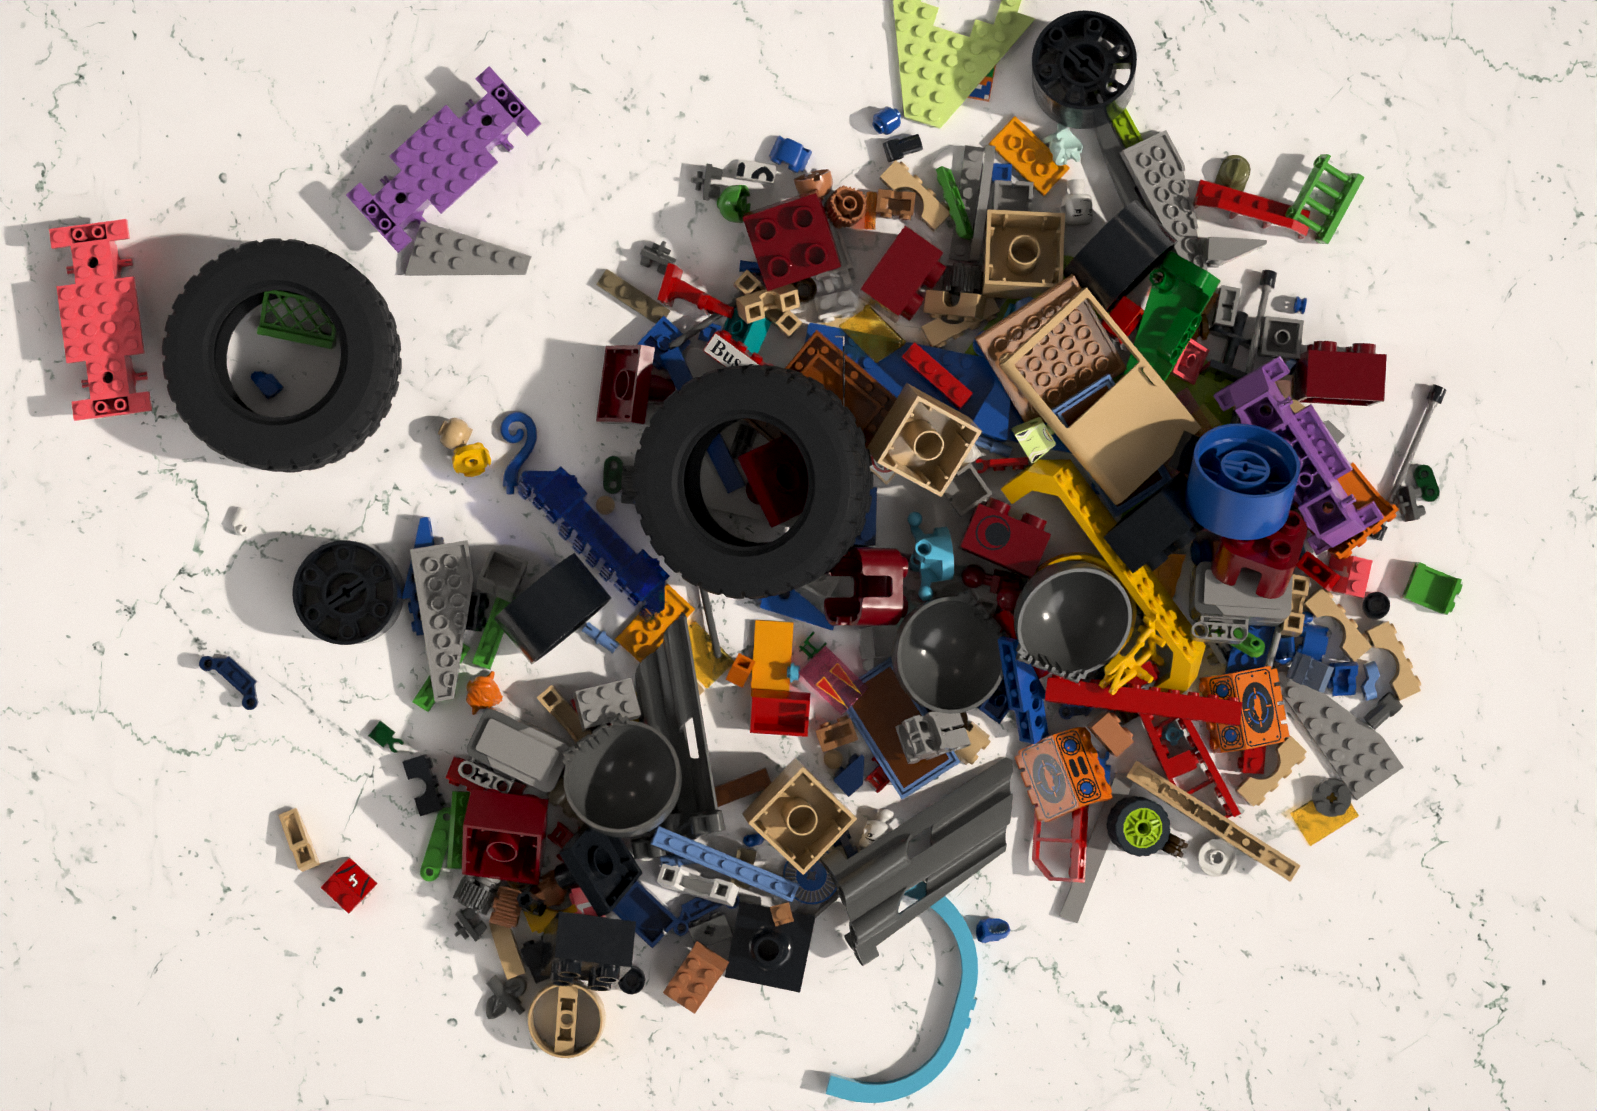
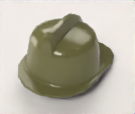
M1240 155L1228 156L1220 166L1215 184L1244 191L1251 171L1249 162Z

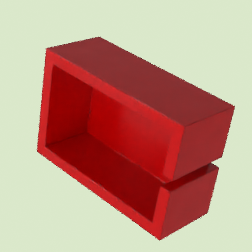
M753 689L750 733L808 737L811 693Z

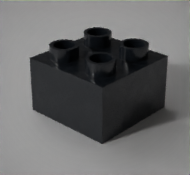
M1182 472L1178 473L1127 513L1103 537L1132 573L1136 572L1143 565L1151 573L1164 563L1168 556L1176 549L1181 550L1195 539L1197 533L1204 528L1191 516L1186 507L1184 497L1188 479Z
M559 911L544 929L539 975L550 976V984L556 986H572L573 979L588 981V989L610 991L611 984L615 985L632 968L636 922Z

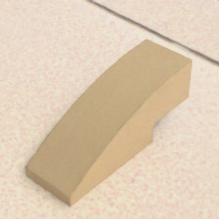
M294 808L279 814L278 816L289 848L293 852L298 869L304 872L320 865L298 809Z
M489 923L507 980L526 973L527 971L520 955L521 952L512 929Z

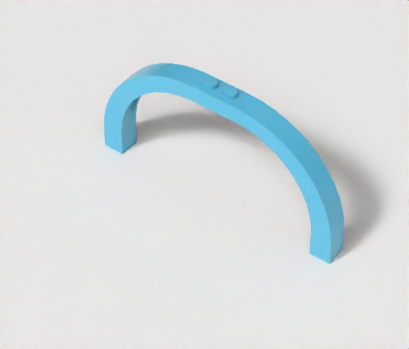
M921 881L907 890L904 895L917 900L926 896V882ZM946 896L930 908L943 918L953 932L960 951L962 970L959 990L949 1025L940 1046L922 1066L894 1080L867 1082L831 1073L826 1088L827 1095L861 1103L894 1101L909 1096L927 1086L940 1075L954 1057L961 1043L965 1028L969 1029L971 1023L969 1013L970 1010L974 1011L977 999H974L978 979V958L975 943L966 921Z

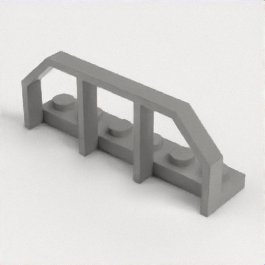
M965 145L959 193L972 229L973 224L975 227L971 245V240L958 236L954 221L949 259L971 263H978L995 146L985 145V148ZM983 155H984V164H983L982 178H981V182H980L981 168H982ZM978 190H979L980 192H979L977 213H976V217H975L977 196H978Z

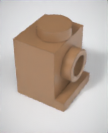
M789 902L770 907L775 926L794 922Z

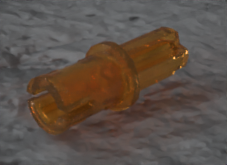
M869 191L866 193L867 205L865 207L867 209L865 210L864 229L876 230V213H878L876 212L877 192Z

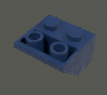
M854 753L847 760L849 762L844 768L840 766L833 773L835 776L833 781L848 797L863 785L864 755L862 753L859 755Z

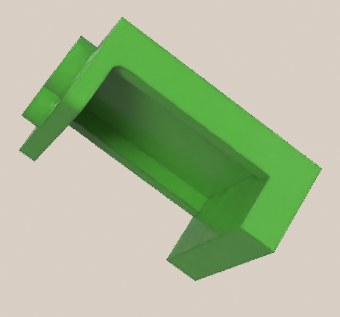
M1415 562L1401 598L1440 614L1448 615L1455 607L1454 599L1456 594L1459 595L1463 586L1461 584L1462 579L1430 568L1421 562Z

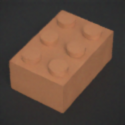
M1102 711L1086 727L1111 755L1118 757L1134 743L1132 740L1134 735L1128 728L1118 724L1121 721L1114 713Z
M696 941L663 993L695 1014L725 971L729 962Z

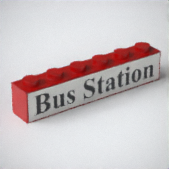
M725 330L716 331L703 349L706 354L724 367L768 365L762 361V356L748 351V347L744 343L733 340L731 338L732 335Z

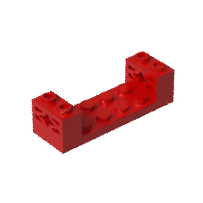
M1151 661L1144 663L1141 668L1154 677L1151 683L1157 681V676L1160 675L1156 663L1152 664ZM1135 676L1126 683V686L1129 687V684L1143 687L1150 683ZM1139 714L1168 781L1197 769L1196 764L1199 761L1195 752L1191 753L1190 750L1168 759L1167 756L1170 754L1166 744L1162 745L1159 740L1162 737L1158 726L1154 727L1151 720H1154L1153 715Z

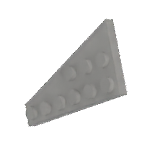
M421 221L404 276L526 275L532 256Z

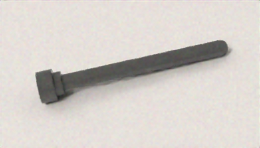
M739 291L727 305L735 309L737 307L736 298L742 297L744 294ZM717 313L712 314L670 342L668 348L672 350L680 346L723 316Z
M699 585L713 653L716 658H720L722 653L709 594Z

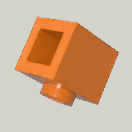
M738 653L725 680L743 688L756 661Z

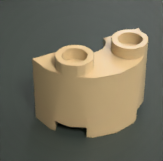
M972 721L966 730L971 745L954 751L958 759L965 765L968 763L973 765L979 757L977 753L980 749L985 750L991 742L988 739L990 735Z

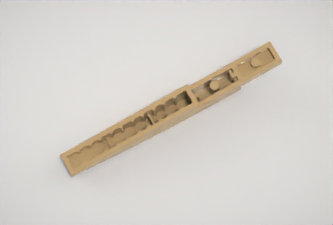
M1136 761L1126 777L1287 881L1291 882L1301 865L1140 762Z

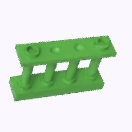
M1320 154L1315 159L1314 167L1294 204L1286 212L1287 218L1297 220L1315 231L1317 235L1315 241L1320 244H1329L1365 178L1359 173L1346 175L1328 163L1331 158L1329 154ZM1324 170L1344 182L1341 192H1337L1319 180ZM1314 187L1335 199L1331 209L1309 197ZM1305 204L1325 215L1326 220L1323 225L1320 226L1301 214Z

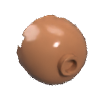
M829 169L811 172L812 174L807 176L803 174L794 179L799 195L818 189L821 201L824 200L825 195L830 193L833 186V179Z
M555 869L543 874L540 877L542 881L539 882V885L533 884L529 890L530 893L539 899L545 900L544 905L546 906L562 904L568 891L562 889L557 884L554 875Z

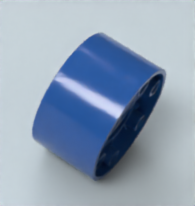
M1227 424L1213 428L1206 432L1195 446L1185 489L1186 507L1191 516L1201 526L1217 535L1237 540H1255L1270 536L1282 528L1289 516L1300 473L1298 455L1293 447L1281 436L1259 426Z

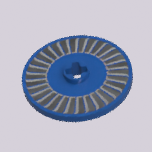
M828 851L808 870L817 873L815 880H808V871L803 875L787 860L783 870V877L800 884L794 897L797 901L805 904H819L828 900L836 892L837 887L834 885L830 877L831 875L821 863V859L829 854Z

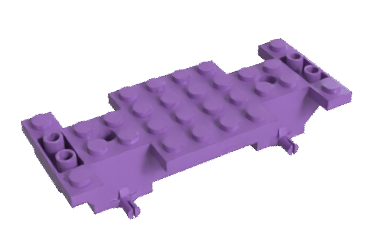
M490 66L475 78L487 94L476 104L472 99H469L468 101L472 106L468 102L465 103L470 110L460 119L445 105L389 156L402 171L391 181L386 175L383 176L388 183L381 178L380 182L383 183L384 187L372 196L361 183H358L346 194L351 202L398 253L413 241L403 229L415 221L419 224L421 221L427 222L422 215L431 204L440 214H443L498 164V161L490 154L493 148L502 144L508 152L514 149V146L507 138L517 126L528 137L541 125V122ZM485 117L492 118V123L489 126L482 124ZM405 194V202L402 204L397 203V196Z
M1279 355L1214 393L1213 396L1223 411L1235 405V411L1240 417L1241 424L1255 425L1268 429L1285 439L1296 451L1300 461V473L1292 504L1298 503V509L1303 515L1307 528L1314 532L1306 540L1315 554L1319 555L1364 531L1367 527L1382 520L1384 516L1374 501L1359 509H1356L1353 505V502H1356L1354 495L1348 496L1337 480L1339 477L1352 471L1353 468L1316 410L1310 404L1294 413L1290 407L1293 404L1292 399L1289 396L1284 398L1275 384V381L1290 373L1289 368ZM1262 406H1269L1271 408V412H1265L1262 409ZM1330 502L1333 504L1334 508L1329 509L1324 505V503Z

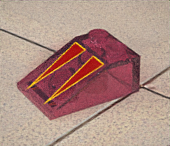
M826 646L799 672L841 715L868 689Z

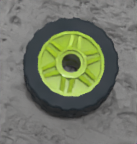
M1141 796L1125 797L1118 801L1111 808L1106 823L1107 833L1112 843L1120 850L1137 857H1146L1157 853L1168 841L1171 830L1168 814L1164 811L1163 807L1157 804V802Z

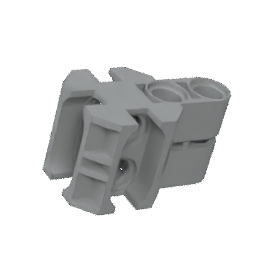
M933 711L925 716L920 717V715L908 718L902 724L895 727L908 764L917 763L922 759L929 760L944 753L960 750L971 745L966 729H956L964 725L960 713L947 714Z

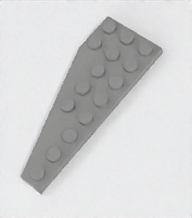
M1167 130L1121 151L1120 155L1152 216L1178 241L1171 251L1208 271L1205 257H1202L1200 248L1202 242L1197 234L1198 224L1193 202L1189 198V183L1184 175L1185 165Z
M468 540L410 549L435 702L451 700L455 697L474 580Z
M1281 664L1277 667L1279 682H1275L1274 685H1280L1283 698L1338 776L1348 786L1355 800L1360 799L1404 768L1379 733L1325 693L1305 685H1300L1287 678L1289 669L1287 665Z

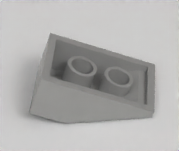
M1208 237L1204 241L1203 257H1205L1208 268H1219L1223 264L1261 249L1267 244V240Z

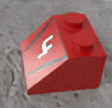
M349 858L321 886V889L349 914L378 883L356 862Z

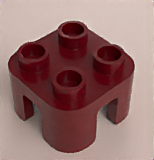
M1290 511L1287 521L1282 528L1270 536L1255 540H1237L1221 536L1211 565L1213 575L1220 582L1234 586L1241 568L1247 567L1262 574L1256 589L1258 596L1267 599L1281 597L1288 587L1307 535L1305 521L1298 513Z
M851 547L847 555H844L833 569L825 573L826 576H850L854 580V594L852 597L825 598L824 613L828 623L831 625L894 626L898 624L900 619L904 618L908 612V601L906 596L903 595V579L908 573L906 557L901 556L896 548Z

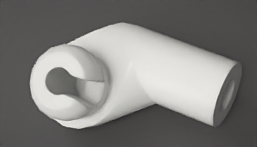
M238 507L232 519V526L238 535L243 536L248 533V528L243 520L247 510Z

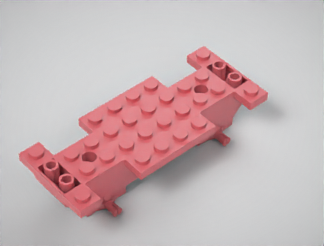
M121 219L49 229L52 249L71 247L73 266H67L66 269L68 270V275H75L76 284L56 286L67 364L86 361L88 380H81L82 388L89 387L91 399L71 401L74 421L152 411L150 392L136 393L137 381L148 380V376H146L148 375L147 371L136 373L133 369L132 358H130L131 355L145 354L135 277L121 278L122 267L133 266L132 258L120 259L117 245L115 244V241L130 239L128 220ZM97 258L98 265L95 268H91L90 261ZM107 373L113 374V380L110 383L105 381Z

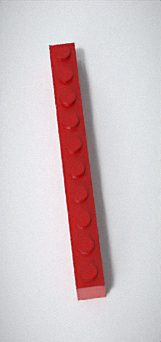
M1052 674V678H1047L1046 702L1240 726L1242 702H1238L1239 698L1227 697V700L1219 699L1218 695L1207 694V697H1199L1200 693L1188 692V695L1180 694L1179 690L1168 689V692H1160L1161 688L1149 687V690L1141 689V685L1129 684V687H1120L1114 695H1111L1109 689L1113 682L1105 688H1101L1099 686L1101 680L1091 679L1090 682H1083L1081 678L1079 683H1075Z

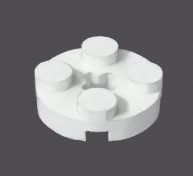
M1220 838L1209 839L1202 844L1198 851L1199 866L1206 874L1212 877L1229 874L1237 862L1233 846ZM1218 852L1221 853V862L1217 861L1216 863H1214V858H1212V855L1217 854Z

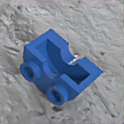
M779 135L768 157L775 164L781 165V163L789 165L787 169L792 172L798 173L800 171L803 173L812 151L790 138L785 139Z
M1306 623L1300 637H1303L1302 645L1298 644L1296 652L1309 655L1311 658L1322 662V656L1325 655L1329 637H1327V632L1329 628Z
M1352 661L1328 663L1329 666L1334 667L1327 684V688L1331 689L1332 696L1355 695L1358 663Z

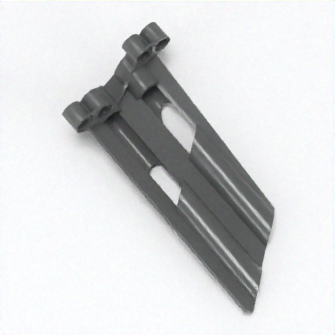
M681 613L679 618L664 632L663 643L638 665L635 681L637 701L641 712L639 722L655 728L668 739L678 756L682 772V786L678 801L670 815L659 826L695 840L710 833L725 830L722 810H718L687 617L684 613ZM691 718H693L699 758L690 757L685 724ZM656 828L649 831L650 836L631 840L634 859L666 855V850L650 844Z
M1005 757L846 860L838 849L821 859L822 865L831 875L830 877L837 887L839 897L846 907L850 920V932L845 934L844 938L862 966H865L879 956L876 948L877 945L1006 851V828L1011 821L1013 793L1010 791V780L1013 773L1012 759ZM931 827V847L914 858L909 859L907 848L910 839ZM927 878L926 896L903 911L898 912L905 892Z

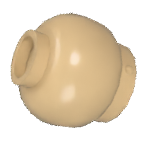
M450 418L448 422L443 421L438 435H440V442L443 446L454 450L457 447L466 446L473 429L469 428L462 419Z

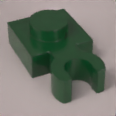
M381 720L368 735L383 748L388 744L390 750L394 753L398 752L394 748L396 742L401 745L404 744L402 739H395L393 737L396 732Z

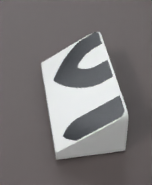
M739 159L736 178L773 185L777 166Z

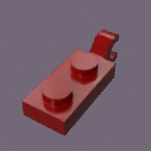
M1028 457L975 460V463L983 464L982 470H976L978 474L984 473L987 468H993L994 471H1005V467L1013 466V470H1022L1024 466L1029 465Z

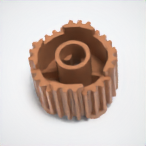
M843 185L827 198L824 210L827 212V219H830L829 222H833L832 225L835 228L845 229L846 227H853L863 218L867 209L865 207L867 205V198H864L865 195L862 194V191L860 192L855 190V188L852 189L851 186L848 188Z
M499 886L497 897H495L492 906L495 912L491 913L489 922L510 929L512 927L517 928L521 907H519L516 899L522 891Z

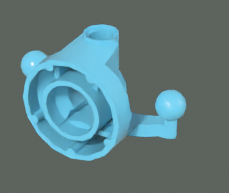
M912 512L908 515L907 520L915 539V548L909 560V568L914 572H919L921 585L918 595L922 601H928L933 597V590L930 588L931 582L953 579V546L947 526L935 527L933 533L924 534L918 527L922 523V515L918 512ZM913 559L919 560L920 564H915Z

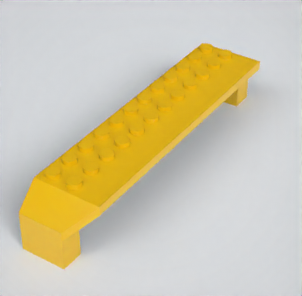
M1038 459L1035 463L1012 477L1001 488L1011 504L1031 491L1059 496L1144 614L1149 617L1150 610L1158 613L1159 616L1155 621V629L1173 652L1171 671L1161 676L1153 687L1161 688L1160 692H1168V689L1179 690L1180 694L1187 691L1198 676L1206 644L1191 639L1189 631L1192 625L1154 573H1150L1144 565L1132 573L1103 538L1117 523L1070 459Z

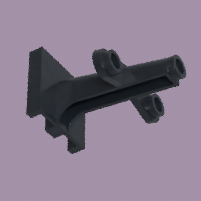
M1237 311L1234 326L1230 329V332L1224 331L1223 327L1219 325H1212L1209 328L1211 335L1227 339L1220 362L1211 359L1202 367L1200 375L1203 376L1205 373L1210 372L1215 374L1214 380L1220 383L1225 379L1235 382L1247 375L1246 372L1233 368L1239 345L1250 350L1252 339L1246 340L1242 338L1248 318L1247 313Z

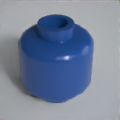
M886 106L874 114L872 125L879 134L889 135L900 127L901 114L896 108L893 109Z

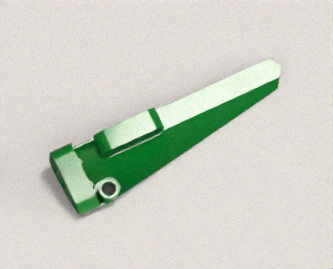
M1170 250L1161 262L1160 268L1150 273L1149 280L1152 283V287L1134 342V346L1164 382L1201 322V313L1221 280L1208 271ZM1130 354L1126 366L1127 370H1125L1124 375L1138 363L1132 354Z

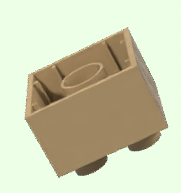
M988 209L984 226L982 296L1004 299H1023L1029 296L1036 298L1063 280L1065 213Z
M906 383L867 449H869L870 454L877 463L942 497L982 430L968 416Z
M796 758L742 813L748 824L803 875L857 820L851 810Z

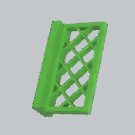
M282 290L264 292L257 334L327 349H333L337 341L336 328L325 311L315 303L318 309L310 314L304 306L308 301H314L303 295ZM269 293L276 294L280 302L272 306L268 300ZM290 297L295 298L299 304L293 310L290 309L285 301ZM281 303L288 311L283 317H280L275 310V307ZM299 307L307 315L301 321L293 313ZM272 311L278 319L274 323L265 322L266 313ZM318 311L326 319L319 325L312 317ZM289 314L297 323L292 327L287 326L282 320ZM308 318L315 326L311 331L305 330L301 324ZM328 322L332 328L331 335L324 334L320 326Z

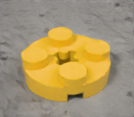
M480 442L457 447L453 451V468L456 473H463L466 477H474L484 473L488 464L489 466L491 464L490 453Z

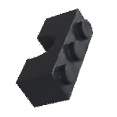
M427 754L403 761L407 779L420 778L426 784L425 793L414 798L420 817L442 810L446 802L443 794H439L437 786H440L437 775L433 776L431 768H434L431 757H427Z

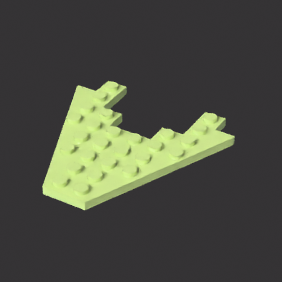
M893 0L904 118L941 129L985 76L1034 22L1035 18L1018 13L1022 0H1001L994 25L975 19L970 37L933 26L939 7L921 2V0Z

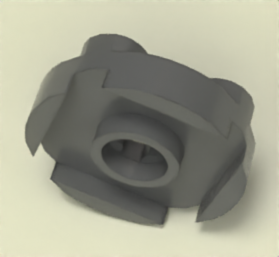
M1326 778L1314 787L1312 801L1316 810L1322 815L1336 817L1346 813L1351 804V793L1348 786L1340 779ZM1331 793H1334V796L1337 797L1333 802L1326 799Z

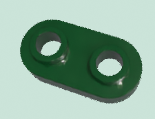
M610 456L604 462L603 488L609 494H617L622 489L623 462L617 456ZM612 462L617 463L616 469H611L610 464ZM615 481L617 486L610 488V482Z
M1428 465L1417 466L1413 471V478L1416 487L1421 488L1422 495L1420 498L1425 502H1433L1440 494L1433 470ZM1422 471H1426L1427 476L1425 478L1421 476ZM1428 489L1433 490L1432 496L1427 494Z

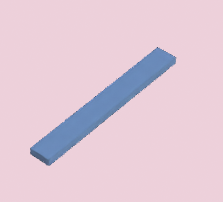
M657 826L650 842L654 846L790 902H793L800 885L660 826Z

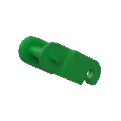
M814 631L804 641L805 645H800L799 652L803 651L808 656L807 660L813 659V655L815 653L818 654L827 644L825 642L819 649H816L809 643V639L815 634ZM806 645H809L814 650L812 654L805 648Z

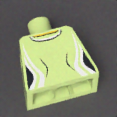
M1040 417L1011 428L1032 464L1056 445L1051 436L1055 432L1048 424L1045 425Z

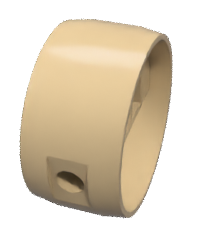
M573 979L572 986H556L549 983L536 994L531 1002L527 1017L528 1029L536 1045L547 1054L558 1058L581 1056L597 1044L604 1031L606 1023L604 1003L596 991L588 989V984L580 980ZM559 987L554 1048L547 1044L537 1032L534 1023V1009L537 1000L542 994L552 988ZM578 989H581L590 995L599 1009L600 1028L597 1036L588 1045L574 1050ZM562 1015H571L572 1021L570 1023L563 1022Z

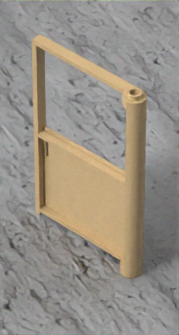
M1082 288L1013 353L1009 354L1006 352L999 358V367L1115 505L1124 501L1173 455L1184 430L1195 435L1202 428L1087 288ZM1087 299L1136 358L1138 363L1073 424L1066 428L1016 369L1015 363L1080 303Z

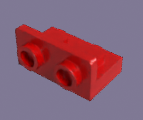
M1266 746L1242 750L1241 757H1238L1237 768L1240 769L1241 773L1264 774Z

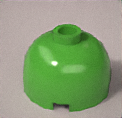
M731 185L726 187L720 197H718L717 208L720 210L721 215L729 222L743 223L742 217L744 213L750 212L751 203H747V197H750L748 187L746 185Z

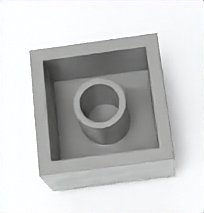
M1265 316L1260 334L1258 356L1276 358L1280 355L1282 359H1300L1304 320Z

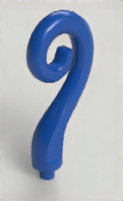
M523 412L508 414L500 426L503 439L509 443H518L524 437V431L521 428L517 430L515 435H511L508 431L510 424L521 422L527 430V439L524 446L509 462L504 471L503 487H506L507 495H513L514 487H518L519 469L532 453L537 441L536 425L532 418Z

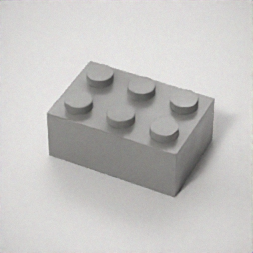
M632 678L578 690L573 694L582 732L597 729L604 723L607 726L611 725L608 720L618 713L622 717L627 716L629 720L638 719L641 716Z

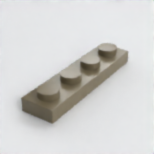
M608 269L605 270L596 284L655 324L663 316L667 318L671 312Z

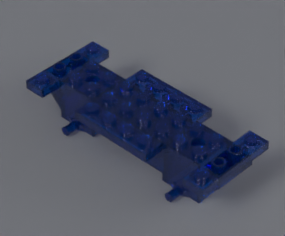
M562 466L556 471L525 470L520 475L517 486L519 496L524 500L528 499L530 502L533 500V506L539 511L542 509L547 514L545 517L551 524L556 523L558 525L559 536L564 541L569 540L573 545L572 549L578 555L582 554L586 558L585 562L592 569L595 567L600 572L598 575L605 582H614L613 586L620 593L624 592L628 596L627 600L634 607L636 605L639 607V616L644 622L648 623L650 621L651 624L655 622L665 609V583L670 577L659 565L660 561L658 558L653 559L644 549L637 554L585 501L588 493L577 482V477L570 475Z

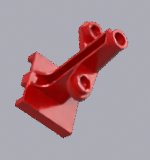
M668 263L657 300L665 306L673 307L675 299H683L697 305V308L700 310L704 309L705 314L708 316L717 313L726 318H732L734 307L681 280L683 270L674 264Z

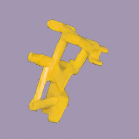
M1150 610V616L1143 617V622L1147 624V627L1143 625L1138 627L1137 631L1141 634L1137 638V643L1126 656L1117 653L1105 666V676L1100 681L1099 686L1105 688L1113 681L1109 689L1111 695H1114L1120 687L1135 676L1151 683L1154 677L1141 668L1148 659L1159 666L1164 664V659L1157 654L1156 644L1164 647L1166 641L1156 635L1155 621L1159 615L1155 611ZM1147 638H1148V647H1149V648L1144 647V645H1145L1144 642L1146 641ZM1141 647H1144L1142 655L1135 661L1134 655Z

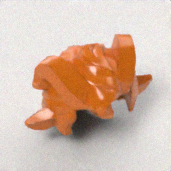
M491 671L487 676H477L474 680H470L467 683L466 689L468 693L466 702L472 707V715H476L480 709L491 708L503 701L500 689L493 680L495 676L494 671Z

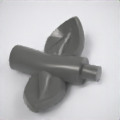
M494 975L486 983L494 993L486 1003V1016L488 1019H495L503 1015L507 1007L512 1012L516 1010L519 1015L525 1011L521 1005L522 1001L518 998L526 992V980L516 976L508 979L504 985L497 975Z

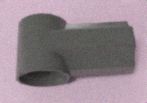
M1391 692L1386 693L1377 702L1378 704L1363 717L1374 730L1389 717L1398 713L1403 707Z

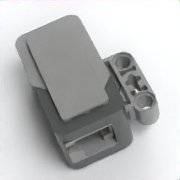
M1201 562L1195 565L1191 571L1188 613L1192 620L1198 621L1194 623L1189 631V635L1194 641L1240 644L1248 635V625L1279 626L1291 613L1293 575L1285 593L1281 597L1267 599L1256 594L1262 574L1253 569L1241 568L1234 586L1226 585L1215 578L1211 570L1212 562ZM1196 627L1202 628L1204 635L1197 636L1194 629ZM1217 629H1219L1220 633H1223L1220 637H1218L1217 633H1211L1209 637L1207 636L1209 632H1215ZM1234 630L1242 632L1243 636L1241 639L1234 637Z
M487 707L467 745V753L472 757V760L463 761L458 767V772L460 776L486 789H496L505 794L512 789L516 779L543 792H550L556 787L565 771L566 765L562 761L565 757L562 752L571 747L572 744L500 708ZM481 762V763H483V764H485V765H487V766L493 768V770H491V769H489V768H487V767H484V766H482V765H480V764H478V763ZM465 764L472 766L473 771L471 774L464 773L463 766ZM477 768L480 769L478 771L479 774L483 775L485 773H488L487 777L490 778V780L483 782V778L479 775L473 778V776L477 772ZM499 781H505L507 783L508 787L506 791L499 790Z

